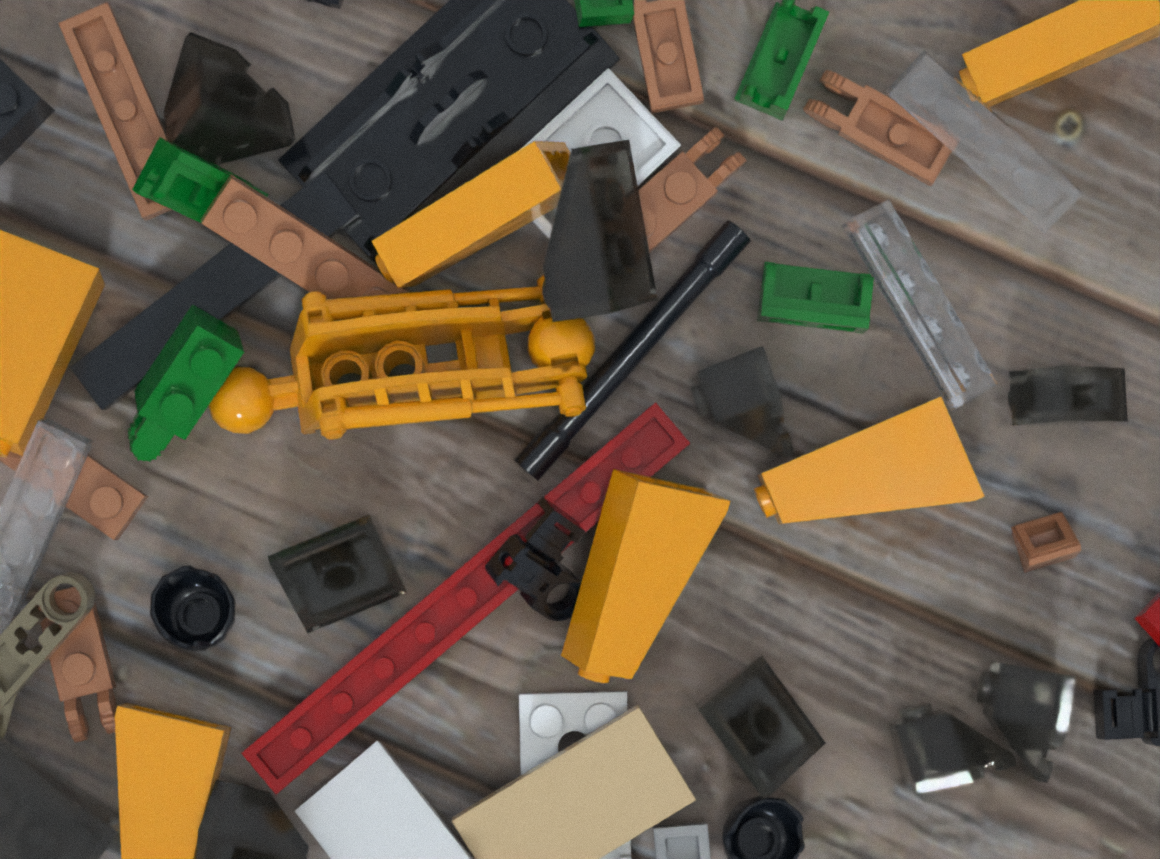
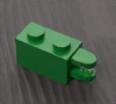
M193 304L134 391L137 413L133 418V423H130V428H128V439L131 440L129 441L130 452H133L137 461L151 462L153 459L156 460L157 456H161L160 451L165 450L174 435L185 440L244 354L238 330Z

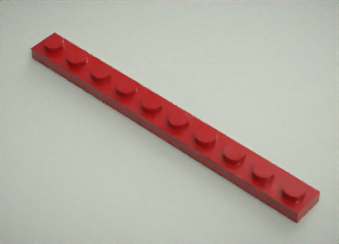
M655 402L545 495L544 498L573 517L586 533L599 521L613 469L652 477L691 443ZM538 502L241 753L275 795L519 590L506 580L498 587L486 572L485 566L510 536L519 535L526 543L527 540L524 537L546 513ZM558 522L555 524L556 527L568 535L571 532ZM571 541L563 551L571 546L574 541ZM510 556L505 560V564L508 566L513 561Z

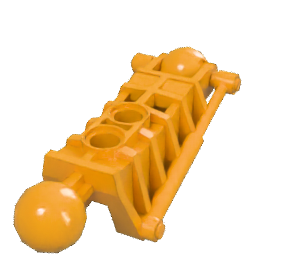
M556 273L542 275L537 280V286L459 293H453L451 289L327 299L326 295L314 291L307 293L301 300L303 310L299 315L289 349L293 375L268 379L263 373L253 368L235 366L208 405L212 419L221 428L240 434H250L263 428L274 411L298 407L301 433L304 435L316 433V429H320L321 435L329 440L341 438L342 434L346 433V429L470 418L472 413L558 405L561 414L573 417L580 415L586 409L583 387L580 382L587 378L586 366L590 363L595 352V336L590 325L576 314L575 305L566 302L563 276ZM540 299L541 305L501 312L499 303ZM489 304L487 307L459 308V306ZM530 331L527 351L532 363L537 368L512 372L505 335ZM456 343L458 360L429 363L426 346ZM409 364L415 367L413 374L388 377L391 370L397 365ZM356 373L361 375L360 381L336 384L338 379L345 374ZM556 388V392L519 395Z

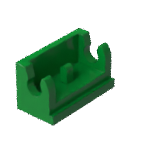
M782 0L781 3L776 2L734 101L783 121L829 15V11L818 6L812 7L810 11L796 6L795 0Z
M161 137L156 142L132 189L135 193L201 223L202 216L230 174L264 196L268 197L269 195L248 180Z
M765 261L757 321L863 334L869 329L874 277L866 273H850L775 264L774 262Z

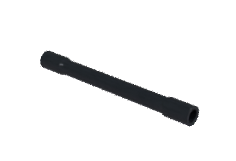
M727 220L697 253L694 262L585 383L583 392L586 409L580 415L567 417L559 413L552 422L546 424L514 460L539 481L569 447L572 438L715 278L723 274L751 242V239L733 222Z

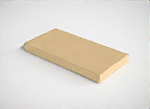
M638 704L453 816L452 823L475 859H600L696 801V797Z

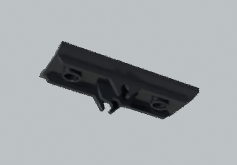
M449 0L281 156L278 161L303 187L324 171L329 174L360 215L344 227L343 230L377 265L375 257L378 255V252L372 240L519 151L607 68L611 69L620 61V58L591 26L579 27L576 10L567 0Z

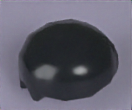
M191 565L182 566L162 576L151 593L150 616L158 633L170 644L190 651H206L208 648L215 647L227 637L235 623L236 600L227 584L217 574L194 568Z
M758 795L739 802L728 813L723 825L722 841L727 859H797L805 848L802 832L804 818L796 808L781 798Z

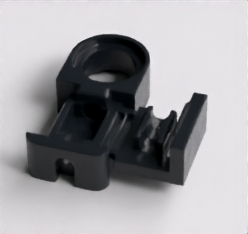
M542 497L538 504L546 513L524 537L527 540L526 543L519 535L510 536L486 564L485 570L498 587L506 580L520 589V595L538 613L552 621H564L572 617L581 582L570 569L560 563L564 558L561 552L571 541L577 543L585 534V530L573 517ZM558 522L571 532L568 535L556 527L555 524ZM510 556L513 561L508 566L505 564V560ZM560 584L570 585L569 591L563 599L555 603H547V597L553 588Z
M1152 638L1142 644L1137 656L1138 686L1142 689H1149V692H1142V689H1132L1133 696H1117V690H1094L1096 738L1103 740L1141 738L1145 744L1160 746V674L1153 666V655L1159 648V645ZM1111 699L1113 701L1114 727H1112ZM1144 732H1152V736L1144 737Z

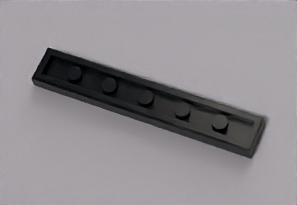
M325 171L280 205L329 238L360 216ZM231 243L73 364L70 369L100 409L107 410L139 385L192 304L223 321L277 280L282 274Z

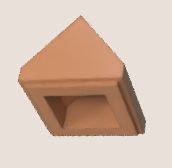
M1063 512L1011 527L1024 573L1076 558L1081 551V544Z

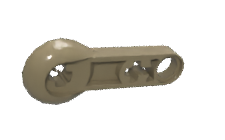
M63 573L45 583L0 635V743L8 731L15 697L84 620L94 606L95 591L93 585L88 578L80 573ZM63 583L70 584L78 590L81 604L76 612H64L56 605L54 594L58 585ZM46 617L54 623L48 626L38 638L39 643L43 647L37 645L31 649L27 648L24 641L28 635L23 629L27 631L39 625Z

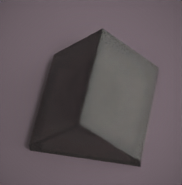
M366 515L267 556L270 566L307 634L407 593L376 515Z
M763 656L753 661L694 704L763 799L777 790L826 744Z

